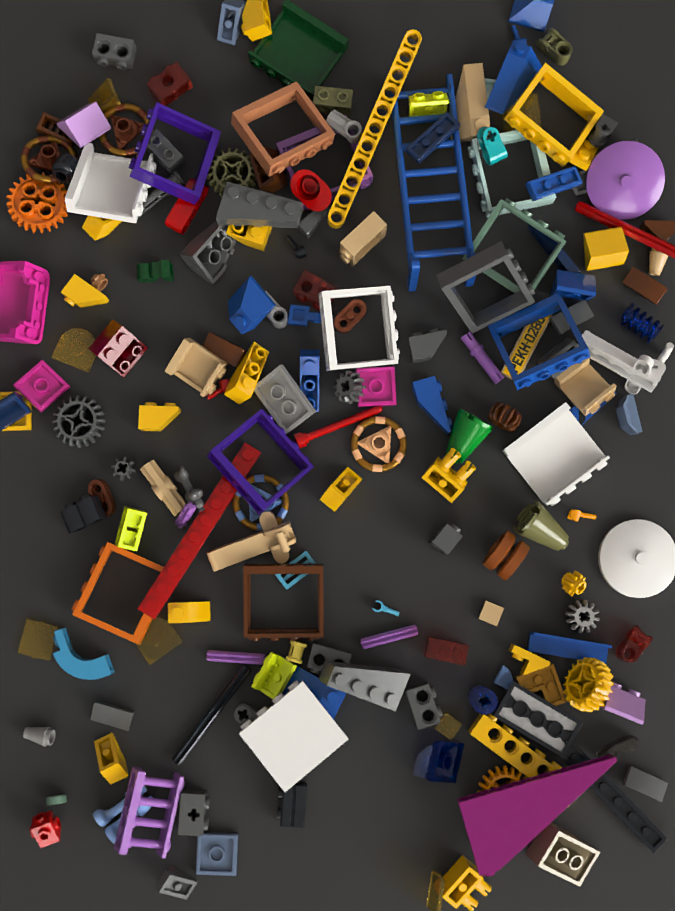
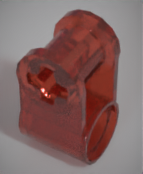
M635 625L617 648V658L622 662L628 663L637 661L643 651L651 644L653 637L647 636L640 630L638 625ZM627 648L631 651V656L628 659L624 656V651Z

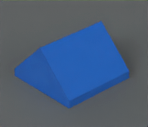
M557 270L550 295L553 296L560 293L561 297L589 301L596 296L595 276Z

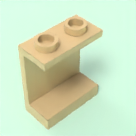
M590 358L583 360L582 363L570 366L557 376L554 382L584 416L589 413H595L600 408L602 402L610 401L615 396L616 390L614 383L610 386L589 364Z

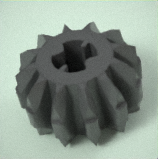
M348 370L346 374L340 373V379H335L337 385H334L333 388L337 391L334 395L339 397L341 402L352 404L353 401H359V396H365L362 389L367 387L362 385L365 380L360 377L359 373H353V371Z

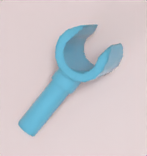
M375 601L381 604V608L379 610L372 608L373 611H383L399 616V611L384 606L382 601Z

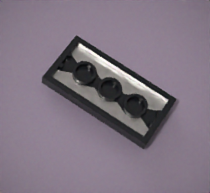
M513 680L493 713V716L563 758L583 724L580 720Z

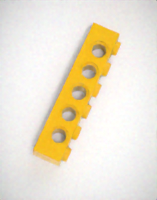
M481 712L468 730L473 737L528 778L539 775L537 768L540 765L546 766L544 773L563 768L555 761L549 763L545 760L546 755L536 748L533 751L529 748L530 743L521 736L519 739L513 736L514 731L505 724L502 727L496 723L498 719L489 712L486 715ZM492 728L498 730V734L494 738L488 736V732ZM512 740L514 742L513 748L506 750L504 747L505 743ZM528 752L530 754L529 760L522 762L521 755Z

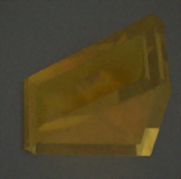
M107 79L88 98L89 104L96 102L103 114L108 109L121 104L111 79Z

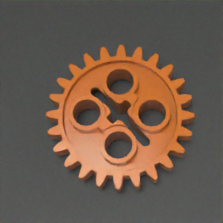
M26 174V180L19 177L21 183L14 182L15 189L9 188L12 195L6 196L8 201H10L6 205L10 208L8 212L9 215H12L13 222L17 221L18 227L24 225L25 231L31 227L33 233L36 232V229L43 233L44 228L51 232L50 226L52 225L57 229V222L63 224L62 217H68L65 203L67 190H65L64 184H60V182H40L32 179L28 174ZM31 190L35 191V192H34L33 194H31V195H28V194H27L28 191H31ZM50 193L54 194V195H53L52 197H50V198H47V197H46L47 194H50ZM31 208L29 212H23L24 209ZM50 211L49 215H42L43 212Z

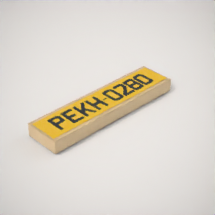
M553 314L525 326L509 355L517 375L524 371ZM504 365L501 374L512 380L506 365Z

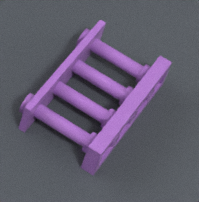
M132 767L114 844V849L118 854L127 855L128 848L135 846L156 848L158 855L161 858H166V854L171 847L170 837L180 793L185 785L184 777L180 773L174 772L173 779L171 780L147 777L146 772L142 768ZM151 785L170 788L168 800L142 797V787ZM140 805L166 808L163 820L137 817V809ZM135 826L161 828L159 840L132 838V830Z

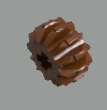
M496 402L491 407L487 418L500 429L514 432L519 426L522 416L513 407L503 402Z

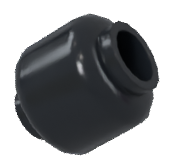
M68 153L60 154L52 165L54 177L60 182L70 183L78 160Z

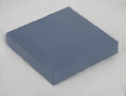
M204 832L203 836H198L196 875L236 876L238 833Z

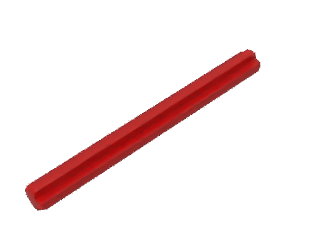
M582 201L577 203L575 207L576 212L609 228L622 227L624 235L675 259V245Z

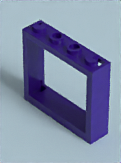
M156 102L154 108H149L146 119L149 121L147 125L144 124L140 135L143 138L142 141L138 140L134 152H137L136 158L132 157L129 164V169H132L129 177L195 205L201 196L221 131ZM156 119L207 141L192 190L140 168Z
M260 409L210 450L207 458L258 515L263 513L314 467L308 460L309 457L301 453L298 445L286 436L284 429L277 426L272 416H268L263 409ZM257 422L301 470L267 501L257 493L222 453L224 449Z

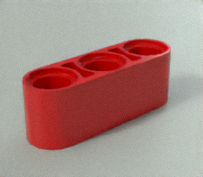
M191 178L185 187L192 190L195 180ZM204 185L201 196L195 205L178 198L166 218L165 226L183 235L205 200L209 187Z

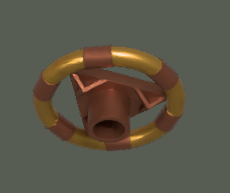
M129 103L112 106L104 113L107 121L111 117L118 148L114 147L107 140L105 133L99 136L100 142L108 152L121 157L137 154V152H134L135 147L123 149L141 133L144 123L113 114L127 110L137 113L146 125L149 121L146 119L147 113L142 108Z
M49 135L38 136L30 140L23 147L21 165L32 179L44 183L60 182L54 175L45 176L38 174L31 167L52 172V165L60 155L57 144L61 145L70 155L77 159L74 147L65 141ZM52 142L50 145L42 146L40 152L28 161L33 147L38 144Z

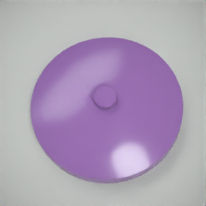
M619 141L603 148L593 158L586 175V190L592 204L597 209L624 220L638 217L649 211L660 198L665 183L664 167L658 155L648 146L636 141Z

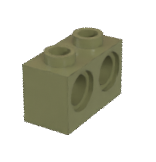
M315 86L313 104L320 114L329 115L335 109L339 113L351 117L353 90Z

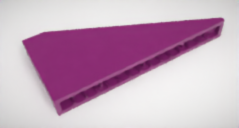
M608 754L457 798L479 876L489 877L494 875L495 871L503 868L617 762L616 757Z

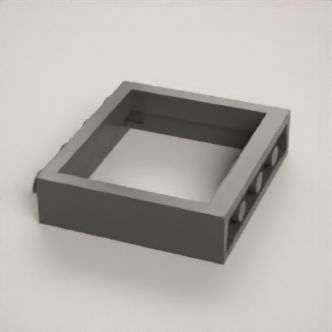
M502 241L437 274L441 289L472 334L535 303L533 298L535 291L531 283L527 284L529 281L524 271L520 272L522 269L517 259H512L514 258L512 250L510 248L506 249ZM504 261L521 291L472 314L454 286Z

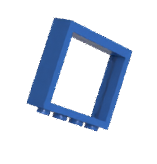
M560 293L488 325L491 336L517 390L525 386L528 388L532 383L545 380L556 372H563L568 367L576 363H582L583 360L590 357L588 346ZM561 310L579 347L517 375L500 338Z

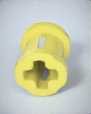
M290 641L291 647L285 659L302 664V655L307 644L299 641Z

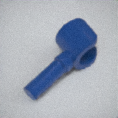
M512 25L511 29L515 41L526 45V38H520L516 26Z

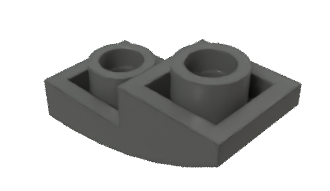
M585 300L568 308L576 325L594 317ZM562 312L550 318L558 335L571 330Z
M629 766L622 785L662 802L668 783Z

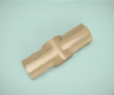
M153 459L140 470L152 485L151 488L161 501L163 500L174 516H177L187 503L177 492V487L172 480L164 474Z

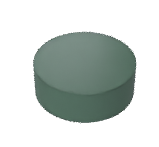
M65 794L46 798V805L67 802V795Z

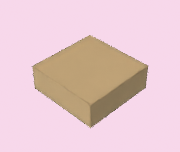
M485 600L478 619L497 626L504 608Z

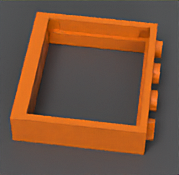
M107 542L106 546L103 545L99 551L98 556H100L98 563H94L90 570L91 577L89 581H85L81 588L82 595L80 600L77 599L72 607L74 611L72 615L140 645L153 619L145 613L134 635H131L84 614L82 611L112 551L160 573L164 567Z

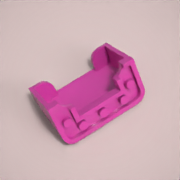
M27 261L0 262V341L23 344H39L42 341L50 285V275L46 269Z

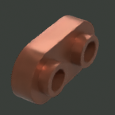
M359 299L352 300L335 317V329L339 333L351 331L365 316L366 304ZM359 308L360 312L354 313L353 309ZM345 321L347 326L342 327L340 323Z
M103 479L92 480L88 485V493L91 496L98 495L107 517L113 515L116 510V504L107 482Z

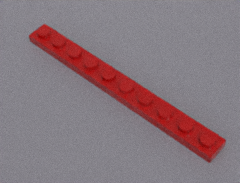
M244 442L232 461V465L246 478L261 452ZM224 476L203 506L205 510L199 512L138 607V610L154 620L161 612L237 492Z

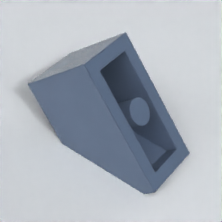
M224 0L222 2L217 35L218 41L232 45L236 44L243 22L242 13L246 1Z

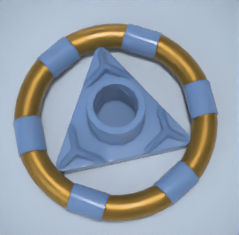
M259 474L246 478L250 485L254 482H268L275 486L277 491L283 487L279 480L269 475ZM251 485L265 501L272 496ZM237 491L232 500L235 516L245 527L256 531H263L260 523H253V521L260 518V515L250 505V521L240 509L241 495ZM287 492L281 496L282 500H276L265 510L270 511L282 503V507L276 517L278 525L284 520L288 512L289 497Z

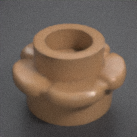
M103 273L100 275L95 274L91 278L90 283L95 289L102 291L106 287L108 279L105 278Z

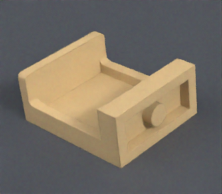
M185 338L165 369V372L169 375H176L201 392L200 395L202 397H205L215 391L217 387L215 383L218 378L221 379L227 371L225 367L228 363L193 339Z

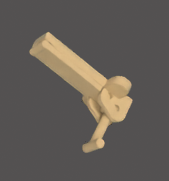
M264 511L259 519L263 531L207 551L206 554L213 572L268 551L272 552L276 562H287L289 559V546L296 542V536L290 521L278 525L274 513Z

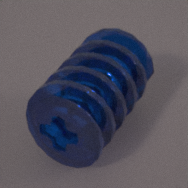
M631 303L620 318L622 319L621 325L629 323L627 329L630 330L635 327L634 334L641 331L640 338L648 336L647 343H649L658 335L664 324L659 327V320L652 323L654 318L652 315L646 318L647 312L644 311L639 314L641 308L637 307L633 310L634 303Z
M479 684L473 686L468 692V702L478 713L490 714L496 709L498 704L497 696L488 687Z

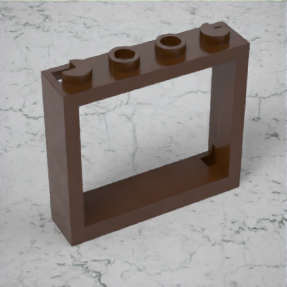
M323 563L244 564V638L259 641L260 638H268L270 641L288 638L290 641L300 640V637H308V640L314 641V639L324 637ZM251 574H317L318 628H251Z

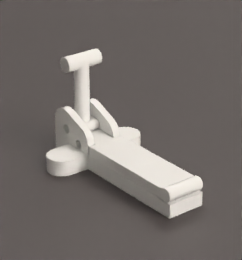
M588 330L582 334L589 349V358L626 378L627 381L624 388L628 393L634 395L641 388L652 393L666 370L664 362L668 359L674 348L673 343L669 342L657 360L647 355H641L637 359Z

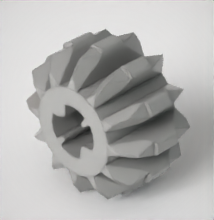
M576 600L575 606H568L572 612H565V615L571 616V618L566 620V623H573L570 627L572 630L577 628L578 633H582L583 630L589 633L590 627H597L593 621H599L600 618L594 616L599 613L597 609L592 610L595 605L594 603L588 605L587 600H583L582 603ZM580 613L586 614L584 615L586 616L585 620H579L581 618L579 616Z

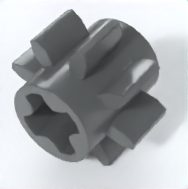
M124 457L123 461L116 458V465L111 466L115 469L113 476L120 475V481H123L124 477L132 479V472H136L132 468L135 462L130 461L127 463V457ZM122 465L128 466L126 467V473L120 472L122 470Z

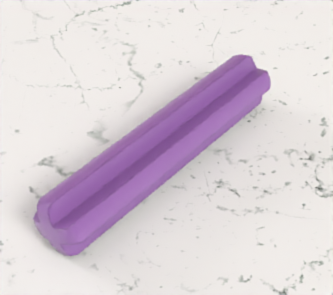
M410 625L362 638L360 642L362 648L367 649L418 635V629L416 625Z
M208 650L206 658L207 661L263 665L265 654Z

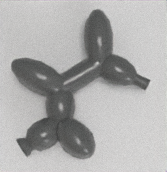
M181 466L180 470L173 474L174 479L182 482L186 490V503L193 502L196 508L199 509V512L205 510L203 500L201 499L203 490L201 488L193 489L188 479V472Z

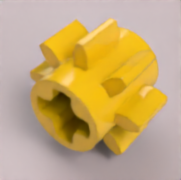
M576 570L573 574L568 572L562 578L561 583L564 585L562 589L570 596H573L574 593L579 595L586 588V578Z

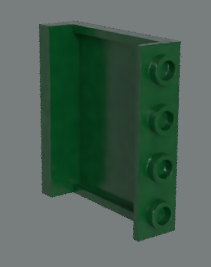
M285 0L282 4V12L271 26L272 34L263 37L253 52L248 51L249 62L255 68L263 69L270 78H276L281 81L284 87L297 81L309 99L312 100L315 86H322L348 49L349 39L291 1Z

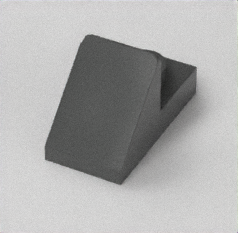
M171 865L169 870H165L155 889L159 893L187 900L197 881Z

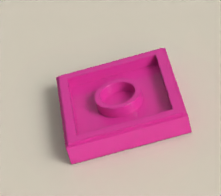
M43 360L13 384L14 388L40 413L70 388Z
M394 366L356 368V372L365 380L362 385L367 387L362 389L365 396H359L358 407L397 405Z

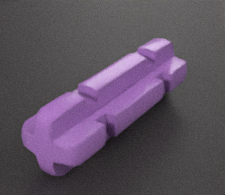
M193 502L185 504L175 520V525H178V528L182 529L183 526H186L195 512L196 506L193 505Z

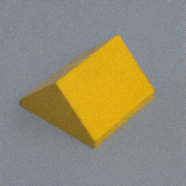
M622 227L583 233L586 271L624 265L629 249Z

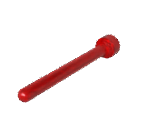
M380 405L372 407L307 434L305 432L296 433L294 438L299 449L303 448L310 440L381 413L383 408Z

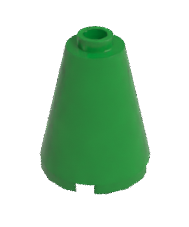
M459 409L445 454L451 448H454L456 451L453 456L457 452L461 454V457L454 464L457 465L458 462L463 463L494 427L473 414Z

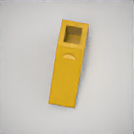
M253 342L232 375L224 395L239 405L251 398L269 351Z

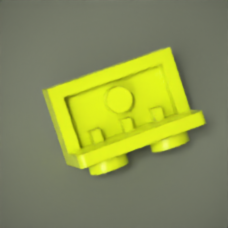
M435 91L432 94L415 93L409 96V116L445 114L447 112V104L449 103L447 93Z
M270 652L264 659L260 672L255 675L251 687L274 699L284 691L297 666L279 654Z

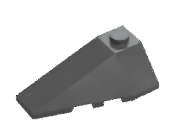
M217 221L191 240L179 254L191 270L210 284H214L227 268L226 262L229 256L233 255L235 251L233 247L237 241L226 234L229 225L218 226Z

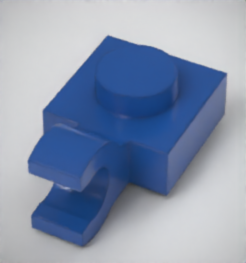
M290 304L288 325L308 327V321L321 324L320 313L310 312L309 306Z

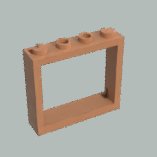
M297 81L232 112L231 125L268 177L277 172L281 173L289 166L297 165L305 158L313 157L320 150H326L328 146L333 144L334 131ZM296 100L313 125L318 127L321 135L272 159L247 124Z

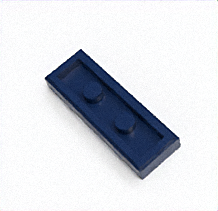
M446 112L406 147L405 152L420 164L460 128V123Z

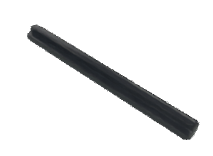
M242 665L172 758L176 765L180 766L250 674L251 669Z

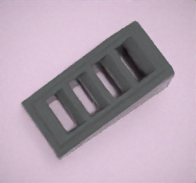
M330 204L323 211H312L300 221L298 230L307 240L328 212Z

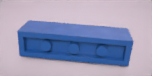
M532 631L529 632L527 651L580 660H583L584 657H591L605 664L608 648L612 649V645Z

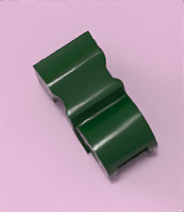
M170 260L152 261L151 263H139L136 265L138 282L151 283L155 282L159 277L165 281L174 282L173 264Z

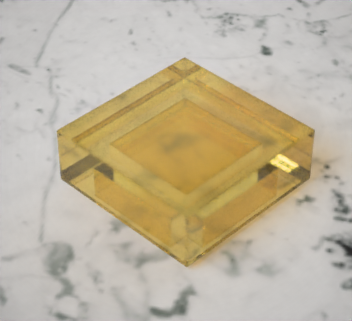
M445 712L440 719L441 723H438L434 729L449 740H452L462 726V723Z

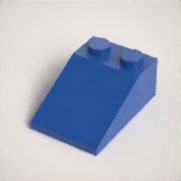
M297 666L282 695L284 696L290 691L288 687L296 680L301 682L303 680L334 720L346 693L325 685L318 680L319 676Z

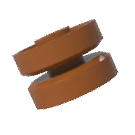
M506 530L495 541L482 562V565L489 570H493L498 566L496 575L504 581L515 572L530 549V546L524 541H518L513 546L516 535L509 530Z

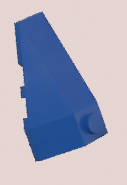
M513 40L485 108L503 115L516 102L542 67L530 46Z

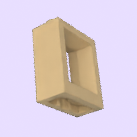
M374 211L340 242V258L344 263H349L352 267L386 235L387 224Z

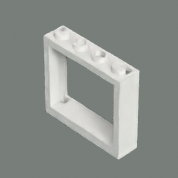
M391 286L321 291L318 294L326 371L398 364L400 350L396 345L398 331L394 326L396 311L393 310L392 306L394 296ZM381 294L387 359L337 364L331 298Z

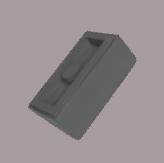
M97 700L93 705L91 720L129 731L135 711Z

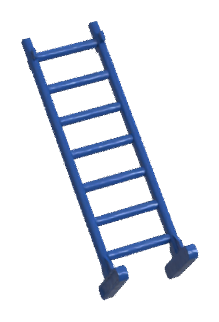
M446 74V87L408 90L400 91L397 99H407L415 93L432 94L435 91L447 93L449 114L458 121L452 74ZM389 91L390 98L394 97V94ZM396 100L392 110V121L409 269L407 288L408 292L416 291L420 272L419 258L466 254L468 259L477 253H474L459 129L452 134L453 139L445 140L438 147H454L456 166L405 170L403 151L411 143H402L400 125L436 122L444 114L399 117L398 101ZM457 174L459 188L457 193L408 197L406 178ZM460 200L462 219L411 224L409 204ZM463 227L466 247L414 251L412 231ZM476 276L464 281V286H473Z

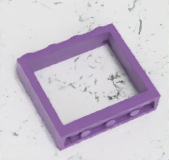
M318 127L280 141L276 143L277 152L281 155L321 135ZM353 130L349 132L350 135H355ZM349 143L353 153H355L358 143ZM357 161L360 169L364 168V164ZM289 166L285 170L291 182L294 172L292 167ZM369 166L359 188L361 189L370 186L373 182V174ZM355 180L347 182V185L350 187L357 185ZM340 186L330 189L332 194L331 202L334 201ZM303 204V211L306 209L310 210Z

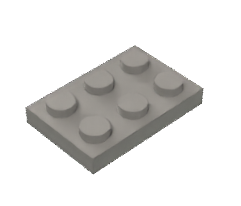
M283 364L279 365L256 384L254 392L286 434L290 433L316 412Z

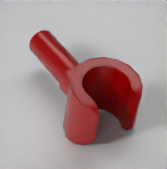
M224 379L219 381L221 388L215 390L207 398L211 400L218 394L225 392L230 380Z

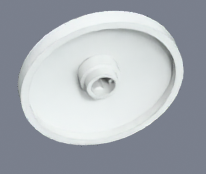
M635 519L619 523L608 531L600 544L598 563L601 574L609 586L625 596L645 598L656 595L663 591L675 576V543L662 527L651 521Z

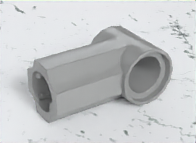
M335 109L331 111L326 120L331 129L344 136L349 143H359L363 134L360 123L350 120ZM353 129L358 130L356 135H350L349 132Z
M265 291L276 304L267 315L268 319L278 329L286 327L288 324L286 310ZM281 314L284 316V319L281 321L275 320L277 315Z

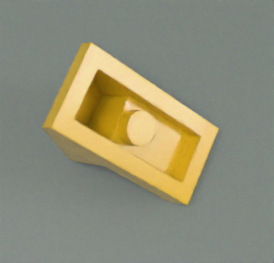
M511 644L508 650L513 653V658L522 662L524 658L526 659L520 671L521 675L545 668L551 663L514 644Z

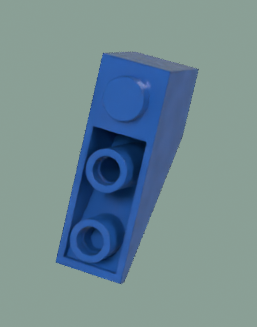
M300 350V389L316 412H319L320 350Z
M435 376L412 382L411 386L418 406L446 435L450 434L453 424L451 418L447 417L445 412L448 408L445 398L442 399L440 395L442 391L440 381H436Z

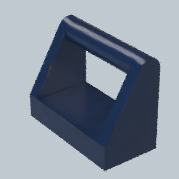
M13 392L0 400V431L32 412L22 395Z

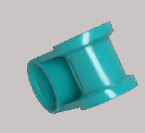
M484 126L478 130L477 140L484 160L489 166L508 156L496 128Z

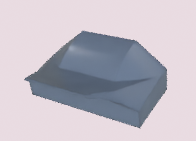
M630 394L622 397L616 407L620 428L629 435L643 432L634 395Z

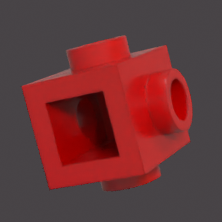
M52 810L45 813L41 812L32 817V824L29 827L30 835L33 839H36L40 848L59 842L61 822L58 817L54 816Z

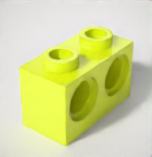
M124 506L115 540L117 547L133 551L138 550L147 516L144 510Z

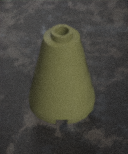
M535 500L534 505L529 503L516 520L519 523L517 526H513V531L517 535L553 550H564L569 544L568 534L539 501Z

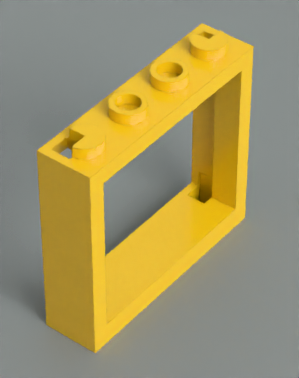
M545 63L532 78L504 120L563 167L573 158L604 110ZM538 82L588 122L569 150L519 110Z

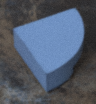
M502 665L493 682L507 690L513 677L509 669Z

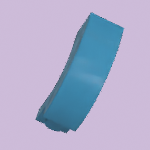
M66 628L54 631L55 636H53L56 647L60 648V651L53 653L60 667L68 674L80 679L94 680L115 673L109 654L96 659L82 658L74 651Z

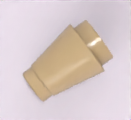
M652 248V251L649 253L650 275L660 276L668 255Z

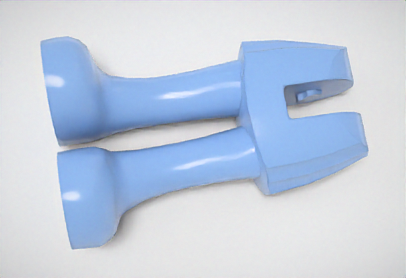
M145 786L142 787L141 795L147 791ZM125 798L108 810H96L93 813L95 821L101 827L107 825L116 815L122 812ZM140 805L136 815L143 816L152 806ZM120 818L105 828L107 837L114 844Z

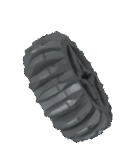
M77 395L76 400H74L70 396L69 403L63 400V407L56 406L60 412L53 413L57 420H52V423L58 425L53 428V431L59 432L56 437L59 439L63 438L62 443L66 444L69 442L70 447H73L76 443V446L81 448L83 442L88 447V440L95 443L94 436L101 437L98 430L104 431L105 428L100 426V424L105 423L106 420L100 418L105 414L103 411H99L101 406L95 405V400L89 401L87 396H84L82 399L80 395ZM80 407L75 414L67 415L72 409ZM87 408L92 412L93 423L86 418ZM80 417V419L87 424H77L71 419L76 420ZM65 421L71 423V436L65 429ZM84 428H90V431L88 433L78 437V434H80Z

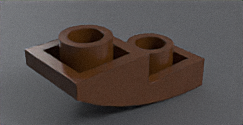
M635 267L630 270L622 282L624 286L637 292L642 298L655 305L659 303L668 290L661 283Z
M212 332L208 333L203 347L235 367L239 366L246 351L242 347Z

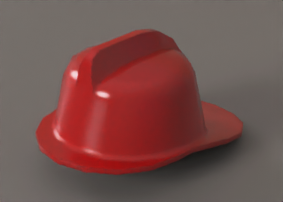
M302 169L292 176L290 182L292 193L307 208L319 212L329 206L332 198L331 190L316 173L311 170Z

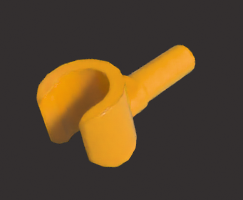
M573 509L570 510L567 517L575 522H578L580 517L596 519L595 514H588Z

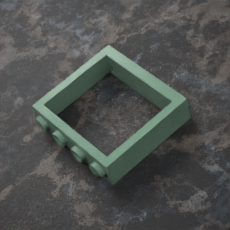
M506 198L505 201L500 199L473 241L474 252L503 208L507 209L558 243L531 283L533 289H535L567 242L564 240L565 235L557 230L554 233L548 230L549 225L540 219L536 222L531 218L533 214L525 209L519 211L515 208L516 203ZM465 254L462 259L466 260L467 255ZM493 268L483 271L484 274L513 293L521 291L516 283Z

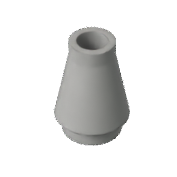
M26 727L23 737L44 747L47 745L51 746L55 739V730L51 729V727Z

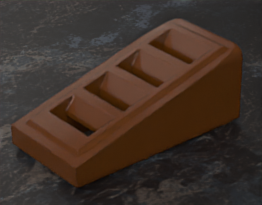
M43 111L36 127V132L41 135L52 136L73 145L74 141L66 138L64 132L62 135H59L60 128L58 126L55 132L52 131L54 124L57 125L61 119ZM47 122H50V125H49L48 129H46V128H45L46 123H47Z

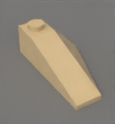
M483 63L463 65L455 99L458 122L460 123L459 133L461 142L472 141V139L477 138V132L481 127H490L489 110L485 108L487 94Z

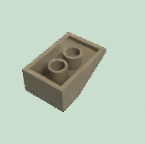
M551 822L534 838L525 854L538 867L580 887L600 851Z

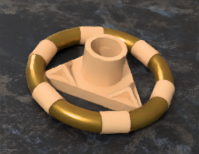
M375 416L365 419L356 427L351 437V451L355 460L363 468L372 472H385L395 468L400 464L406 453L407 440L402 427L387 417ZM371 424L388 425V427L358 441L359 436L367 426ZM391 428H393L399 438L400 448L394 459L389 462ZM358 445L386 464H371L364 460Z

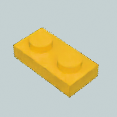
M585 139L570 160V163L587 171L598 147L593 146Z

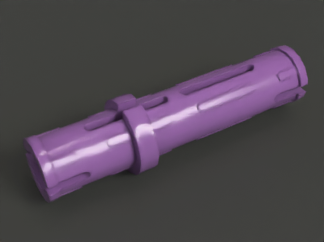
M471 331L460 338L470 350L469 354L476 358L494 382V385L505 378L483 350L484 346L480 345L471 334Z

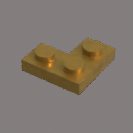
M553 663L529 674L515 676L517 683L529 691L536 692L541 690L543 698L551 704L557 706L567 702Z

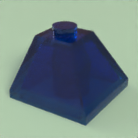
M436 740L417 754L413 775L431 782L456 783L464 743Z

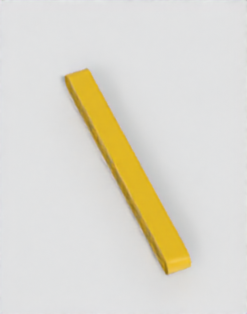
M417 30L407 31L329 211L327 222L332 228H340L345 222L419 49L422 37ZM414 39L416 44L412 45L407 40ZM406 56L409 61L403 62L400 60V57ZM399 74L402 79L395 80L392 75ZM391 91L394 97L388 98L385 92ZM384 109L387 114L379 115L377 110ZM375 126L379 129V132L372 133L369 128ZM369 144L372 149L365 151L362 149V145ZM360 161L364 164V168L357 169L354 163ZM348 179H353L356 181L357 185L354 187H350L347 185L346 181ZM343 196L347 197L349 203L345 205L341 204L339 202V198ZM334 214H338L341 216L342 220L340 222H334L332 221L331 216Z

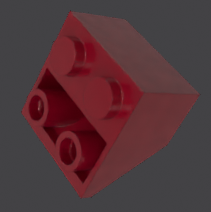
M113 319L88 348V350L123 378L148 349L126 328Z

